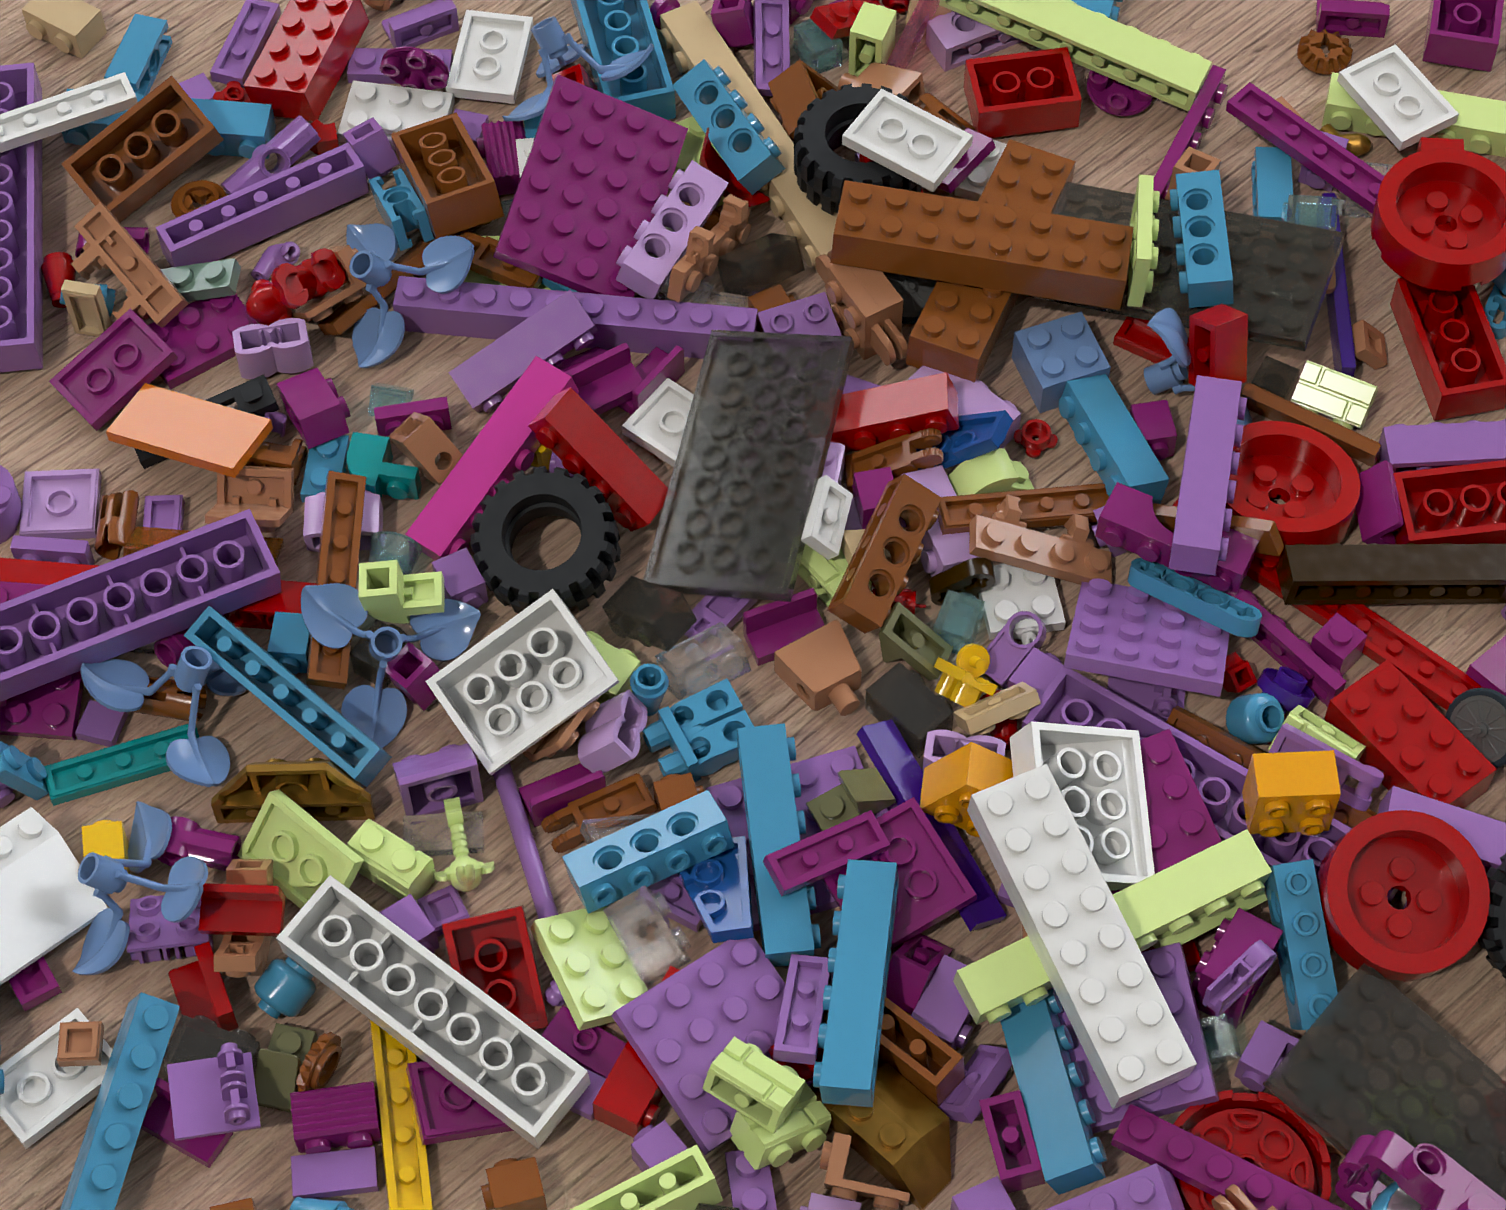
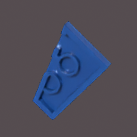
M1006 410L960 415L959 429L943 433L942 442L932 447L939 448L943 452V462L938 464V466L942 465L946 469L999 449L1014 420Z
M745 836L732 837L735 847L677 873L713 943L754 938L748 845Z

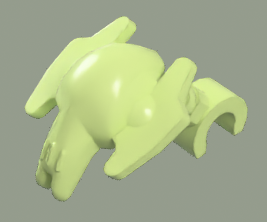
M459 797L443 800L448 828H450L451 832L450 839L452 849L454 850L453 855L456 858L444 871L434 872V876L437 881L451 882V885L459 891L470 892L479 886L484 874L491 873L495 869L494 861L483 863L468 856L469 849L467 848V837L464 834V819Z

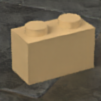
M30 0L22 8L26 29L34 38L38 40L43 39L55 45L63 53H71L81 59L107 33L101 10L82 0Z

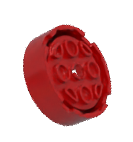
M1453 148L1423 150L1398 161L1386 173L1380 184L1371 218L1372 240L1375 239L1381 251L1380 257L1404 279L1433 290L1461 291L1462 286L1480 283L1482 286L1494 280L1506 269V171L1481 155ZM1448 221L1454 231L1443 232L1436 225L1446 224Z
M1260 421L1244 425L1240 448L1233 447V452L1240 453L1237 475L1230 474L1229 480L1236 481L1233 504L1226 503L1225 508L1233 509L1232 515L1275 521L1284 546L1295 544H1340L1347 534L1360 495L1359 474L1348 454L1327 436L1303 425L1284 421ZM1277 494L1281 495L1280 499L1286 504H1276L1270 498H1276ZM1255 553V557L1279 562L1281 554L1280 556Z
M1395 810L1379 813L1363 820L1332 845L1323 858L1317 873V883L1329 944L1349 965L1377 979L1384 978L1408 982L1429 977L1457 962L1472 949L1487 922L1490 889L1485 868L1476 850L1453 826L1423 812ZM1390 889H1399L1406 892L1407 904L1405 909L1398 910L1389 904L1387 895Z
M1233 1090L1217 1092L1219 1101L1189 1106L1173 1123V1125L1329 1201L1332 1190L1331 1159L1327 1146L1314 1124L1290 1103L1260 1091L1257 1094L1233 1093ZM1174 1177L1185 1210H1215L1212 1205L1214 1196Z

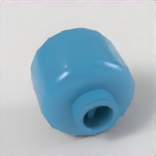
M1267 693L1240 695L1232 700L1226 712V726L1229 733L1248 744L1270 743L1274 740L1284 723V712L1279 701Z
M289 956L286 960L279 958L272 960L254 985L256 994L261 998L258 1006L275 1019H278L281 1014L288 1017L297 1016L315 993L316 985L312 980L314 976Z

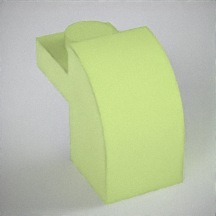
M999 448L973 459L963 461L948 475L957 496L1034 489L1025 466L1021 462L1010 460L1004 448Z
M398 560L359 563L358 597L363 609L368 611V614L373 618L389 623H410L411 615L445 612L444 576L442 571L403 575Z

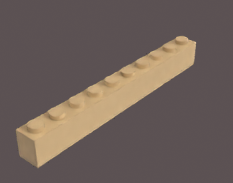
M693 1L661 14V30H658V38L662 47L665 50L669 49L673 54L674 63L680 73L685 72L686 74L703 59L713 69L719 65L732 81L727 85L732 92L736 89L747 102L748 106L744 111L747 115L753 113L764 126L765 130L761 132V135L764 139L770 137L781 150L782 154L778 156V159L785 169L758 191L764 192L770 198L769 205L773 214L776 217L780 216L782 218L789 238L792 242H798L802 248L805 262L809 267L814 266L816 269L815 258L822 254L827 255L828 251L832 250L833 234L838 213L834 212L831 215L821 210V204L814 205L806 198L807 193L800 190L797 184V176L794 174L793 141L698 1Z

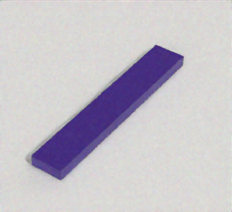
M1322 193L1317 213L1319 231L1330 232L1333 235L1336 287L1333 293L1326 294L1334 370L1354 377L1356 361L1337 195L1335 193Z
M891 719L862 726L856 735L895 797L897 806L912 797L915 798L920 806L923 771L894 721ZM924 812L977 894L976 901L959 910L969 931L1001 923L1007 915L955 826L950 823H941L934 816Z

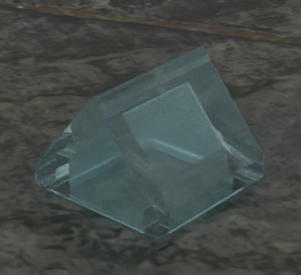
M383 383L372 384L369 415L375 416L374 407L411 402L414 389Z

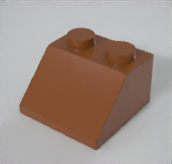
M798 60L768 82L773 95L770 99L771 103L781 115L783 120L781 125L792 141H794L797 120L801 113L807 110V105L815 98L821 100L822 94L831 89L838 91L836 85L802 60Z

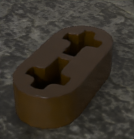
M972 558L936 574L929 580L931 601L939 606H950L991 588L996 583L993 562L987 558Z

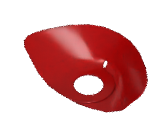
M707 127L699 164L729 183L723 197L726 198L729 194H732L737 198L748 201V207L768 202L770 200L769 197L759 191L752 195L736 179L727 164L712 146L708 137L709 127Z

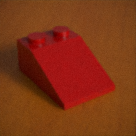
M523 905L442 924L450 965L454 970L533 1030L545 1028L549 1025Z

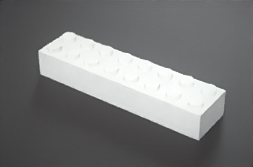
M1047 763L972 794L967 812L1112 1109L1188 1077L1197 1063Z
M331 875L276 938L283 953L415 1055L431 1065L437 1072L450 1080L537 1149L540 1148L591 1084L586 1069Z

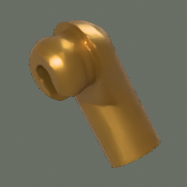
M1326 124L1319 130L1349 139L1347 150L1355 156L1366 154L1371 148V141L1365 135L1359 133L1340 134L1331 124Z

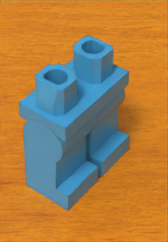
M726 678L677 702L670 708L667 706L658 710L659 720L644 728L642 733L643 739L651 753L668 745L673 753L657 759L663 777L669 774L683 775L691 772L693 780L696 782L701 780V776L713 774L723 766L739 760L737 728L754 727L746 711L743 710L739 698Z

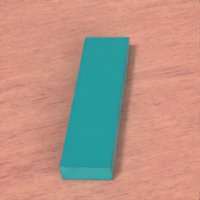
M188 724L44 766L47 772L45 780L53 806L171 771L166 762V751L172 741L188 739ZM197 727L195 728L196 739L199 738Z

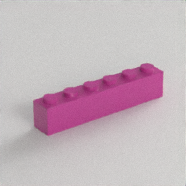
M535 356L405 535L414 548L435 561L461 549H469L470 535L475 533L472 522L476 513L483 514L480 506L483 498L486 495L493 497L496 494L494 488L496 484L501 480H504L506 484L515 480L513 473L521 470L526 471L534 460V453L541 444L528 425L554 395L570 387L577 394L579 393L570 375Z

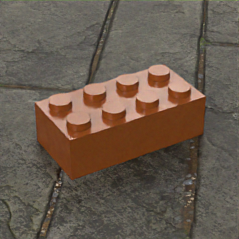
M171 75L62 162L61 165L95 206L101 202L121 223L224 139Z
M457 112L391 134L395 152L400 162V169L402 168L423 204L431 230L436 239L444 236H454L462 230L477 225H486L495 219L504 217L495 180Z

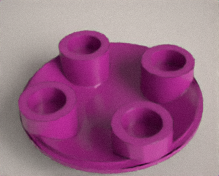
M406 46L392 48L385 52L380 64L381 73L400 84L401 87L425 90L443 89L447 86L449 79L447 65L433 53L420 48Z
M1092 70L1089 72L1086 83L1088 95L1098 108L1109 114L1132 116L1144 111L1153 100L1151 95Z

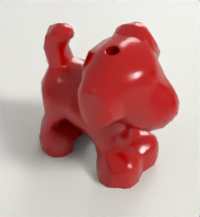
M326 248L311 253L310 259L303 260L298 266L289 263L280 264L272 272V282L266 279H259L253 283L246 303V313L258 323L268 326L278 320L293 318V309L301 307L311 299L321 298L328 291L331 293L340 288L346 279L345 272L339 266L334 252Z

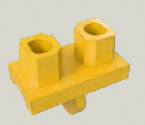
M967 644L957 653L956 665L938 657L934 668L943 673L934 691L964 707L979 701L982 692L993 696L998 686L980 677L986 672L990 664L988 651L979 644Z

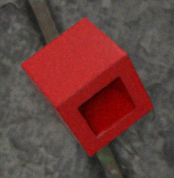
M318 119L311 123V126L318 133L321 140L309 150L318 156L339 147L335 123L323 124Z
M1236 651L1226 657L1223 688L1227 692L1239 693L1257 683L1248 660H1242Z

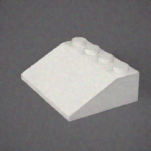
M552 589L425 682L488 773L493 775L618 684L619 680L566 604Z
M1031 721L1010 737L1013 777L1047 763L1110 890L1125 889L1155 874L1138 730Z
M32 807L0 827V985L92 923L99 912L108 908L102 899L93 896L95 888L79 882L78 869L80 864L59 832Z

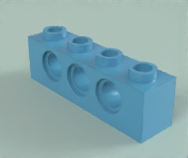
M703 59L672 84V87L705 134L707 127H709V140L736 179L753 195L785 169L778 159L782 152L770 137L764 139L761 135L765 128L753 113L747 115L744 111L748 104L736 89L732 92L727 85L732 81L719 65L713 69Z
M1219 170L1176 174V189H1170L1169 194L1171 211H1178L1179 215L1172 217L1174 238H1181L1182 242L1181 244H1175L1177 266L1184 265L1185 271L1179 272L1180 294H1188L1189 308L1215 306L1221 303L1225 305L1234 304L1233 276Z
M706 790L562 856L571 884L589 914L735 846L727 819L709 790Z
M1313 859L1271 865L1269 867L1272 873L1266 880L1265 887L1272 925L1283 930L1277 955L1290 1027L1293 1030H1308L1343 1024Z

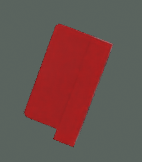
M205 883L201 896L198 931L201 934L277 937L283 931L286 897L279 886Z
M209 941L194 946L198 961L172 969L168 973L192 1043H198L239 1028L221 973L214 972V953Z

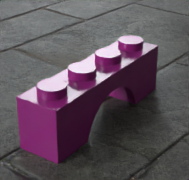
M1117 482L1099 516L1095 537L1112 547H1121L1133 552L1146 561L1157 562L1169 567L1173 532L1165 528L1155 516L1152 496ZM1230 528L1229 532L1222 531V537L1229 538L1226 561L1218 560L1215 576L1174 570L1182 576H1190L1205 582L1218 591H1227L1237 595L1252 565L1259 540Z

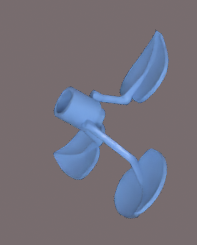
M555 16L546 18L533 26L531 32L540 46L538 52L542 58L536 75L538 78L546 76L547 88L543 93L523 101L508 116L502 117L504 121L509 122L527 120L543 114L554 83L552 74L562 66L574 62L579 57L585 59L599 74H602V81H612L624 77L637 69L654 50V46L651 43L645 50L622 56L609 65H600L586 52L587 47L585 44H577L570 33L564 34Z
M379 223L347 225V245H350L351 249L356 248L359 251L350 261V273L355 278L366 283V291L370 292L380 305V309H367L364 316L354 325L352 341L358 358V366L370 368L383 363L396 352L404 337L405 323L402 314L396 311L388 312V304L378 292L377 287L386 285L391 279L392 270L416 275H426V284L434 292L444 294L454 291L466 279L474 257V245L469 240L460 236H444L432 241L422 254L425 267L416 268L391 262L396 256L398 243L394 232L389 226Z
M1212 306L1197 307V313ZM1162 309L1151 318L1147 326L1152 328L1162 338L1172 356L1144 368L1146 384L1154 395L1169 389H1173L1174 394L1183 391H1194L1195 386L1191 384L1183 385V380L1188 378L1186 367L1191 363L1189 348L1186 345L1188 342L1186 330L1174 309ZM1247 406L1244 420L1237 419L1236 424L1246 425L1252 423Z
M340 583L306 585L301 592V613L309 633L318 643L328 648L340 649L349 643L352 633L358 637L370 640L369 651L379 661L375 688L369 685H360L353 688L343 700L341 715L377 745L384 748L398 735L407 716V704L403 693L395 688L382 689L387 662L392 661L398 656L403 642H417L419 640L421 650L427 657L438 661L455 659L469 645L481 613L478 609L462 601L445 599V612L410 616V625L417 633L415 635L400 634L395 628L388 626L381 627L375 632L371 630L364 631L358 627L365 622L368 611L363 609L357 589Z
M198 646L186 647L181 653L178 664H169L167 671L149 687H147L149 684L147 673L134 662L111 659L101 663H82L80 672L83 683L90 695L106 708L119 712L139 710L143 705L144 695H153L173 676L180 690L192 692L187 732L188 739H176L170 743L166 751L168 767L179 778L205 787H217L226 780L230 769V757L224 744L213 736H202L196 739L195 728L199 695L205 684L213 693L222 696L240 695L247 688L214 662L207 650Z
M137 801L128 848V859H113L106 855L102 856L91 852L80 863L78 869L79 882L95 888L93 896L102 899L110 908L99 912L92 921L83 944L80 960L72 972L79 975H97L114 966L122 956L128 942L130 927L127 922L121 920L123 910L108 894L121 892L127 882L166 892L161 903V912L163 917L170 922H182L196 908L203 893V885L208 877V868L203 860L188 856L175 862L169 873L168 884H161L128 874L127 870L124 869V867H129L132 872L140 873L145 868L151 866L152 859H157L164 853L172 831V820L167 812Z

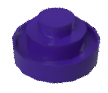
M1280 667L1279 669L1265 668L1257 680L1262 693L1274 696L1279 701L1284 714L1287 711H1292L1298 705L1308 709L1315 697L1314 692L1306 685L1307 679L1297 671L1287 667Z

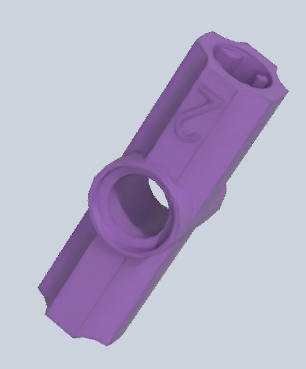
M299 115L267 144L258 146L253 151L252 157L221 185L227 194L230 195L289 169L294 162L321 138L311 124ZM275 153L278 160L276 166L271 170H266L265 158L269 154Z

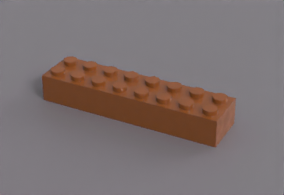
M1009 139L978 202L1059 214L1071 189L1076 161ZM937 281L909 336L906 364L919 369L922 366H926L972 382L977 381L1019 294Z
M845 180L833 234L830 263L1120 310L1127 280L1134 227Z

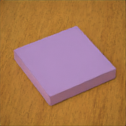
M100 469L26 471L19 535L60 539L96 538L102 477Z

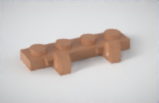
M729 194L723 200L724 204L719 222L710 231L695 226L689 232L686 254L672 267L667 298L680 303L690 292L694 293L699 287L700 282L707 275L711 276L717 265L723 259L727 260L739 243L743 244L747 240L751 231V224L748 223L751 208H748V201Z
M99 202L74 226L87 241L82 247L84 252L71 263L75 270L83 278L89 280L90 274L95 270H101L102 267L106 270L110 268L128 290L125 293L128 298L123 302V307L118 312H112L117 320L131 308L141 319L146 320L151 317L157 325L163 328L189 304L104 204Z
M1007 494L1006 498L1001 503H998L997 512L992 515V519L976 514L970 521L969 554L1080 585L1082 582H1089L1095 578L1105 579L1112 584L1111 552L1093 547V539L1087 538L1090 532L1088 517L1074 514L1064 524L1067 534L1063 533L1060 537L1027 529V523L1019 521L1022 511L1018 506V502L1021 498Z

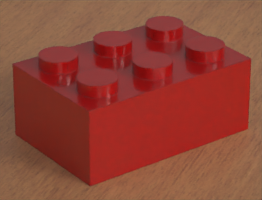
M1068 47L965 60L963 88L972 124L976 132L990 138L1079 126L1082 98Z

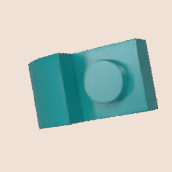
M353 432L347 451L349 474L366 476L365 490L379 494L381 498L382 494L395 499L409 498L419 500L422 489L419 468L392 463L393 454L389 437Z

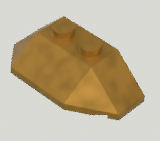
M309 758L305 761L269 759L266 762L247 764L211 800V807L217 823H254L268 793L278 789L317 821L375 820V810L371 794L332 760L326 761L322 758Z
M889 1063L878 1064L873 1107L822 1103L831 1114L832 1120L829 1128L836 1133L852 1136L850 1147L899 1191L910 1193L909 1200L920 1210H925L951 1183L949 1117ZM812 1086L811 1090L817 1096V1101L822 1102L820 1088Z

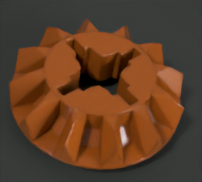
M1325 27L1321 32L1311 29L1307 36H1301L1297 48V56L1301 64L1314 73L1324 75L1344 70L1349 65L1353 49L1349 47L1348 38H1341L1339 31L1333 34L1328 33ZM1322 45L1327 46L1328 51H1330L1327 57H1325V53L1321 49Z
M207 180L192 181L181 186L174 193L171 200L172 213L178 218L198 209L194 208L193 201L201 205L205 203L207 205L227 195L223 188L214 182Z
M332 1032L324 1033L319 1036L317 1042L312 1043L311 1049L305 1055L303 1064L299 1067L300 1073L296 1078L299 1092L322 1089L329 1082L342 1054L340 1036Z

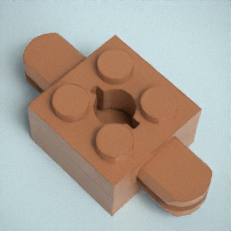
M832 250L828 251L827 255L822 254L816 257L815 265L817 272L825 282L828 301L836 322L843 331L848 347L851 350L856 349L863 360L878 354L886 366L894 363L896 358L900 360L907 357L908 345L901 334L903 299L882 271L830 263Z

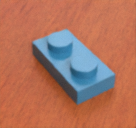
M349 435L340 436L309 449L300 493L302 502L305 503L306 497L325 492L328 471L345 473L347 451L350 444Z
M0 741V782L36 801L49 794L45 781L47 772L41 761L36 757L32 758L13 745L9 746Z

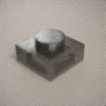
M1266 356L1251 384L1287 399L1298 379L1300 369Z

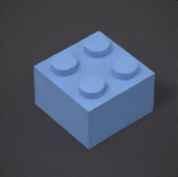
M1082 311L1014 332L1011 358L1039 413L1059 408V399L1062 397L1068 380L1106 374L1109 378L1111 367Z

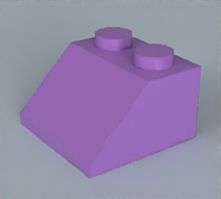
M468 743L463 745H447L437 752L422 756L410 755L400 762L392 764L407 822L445 812L443 801L445 799L459 797L461 807L484 801L478 764Z

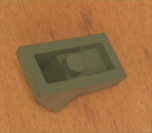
M899 602L894 603L890 615L879 632L883 661L887 663L902 658L928 681L937 679L941 673L940 670L934 668L938 657L947 661L953 650L952 646Z
M877 768L852 769L837 772L841 784L812 799L806 805L820 830L824 831L872 810L873 814H876L896 803V799Z
M276 1023L268 1049L260 1048L258 1052L255 1075L258 1106L291 1113L290 1093L299 1092L296 1078L300 1073L299 1067L303 1064L305 1055L311 1049L312 1043L317 1041L316 1031Z

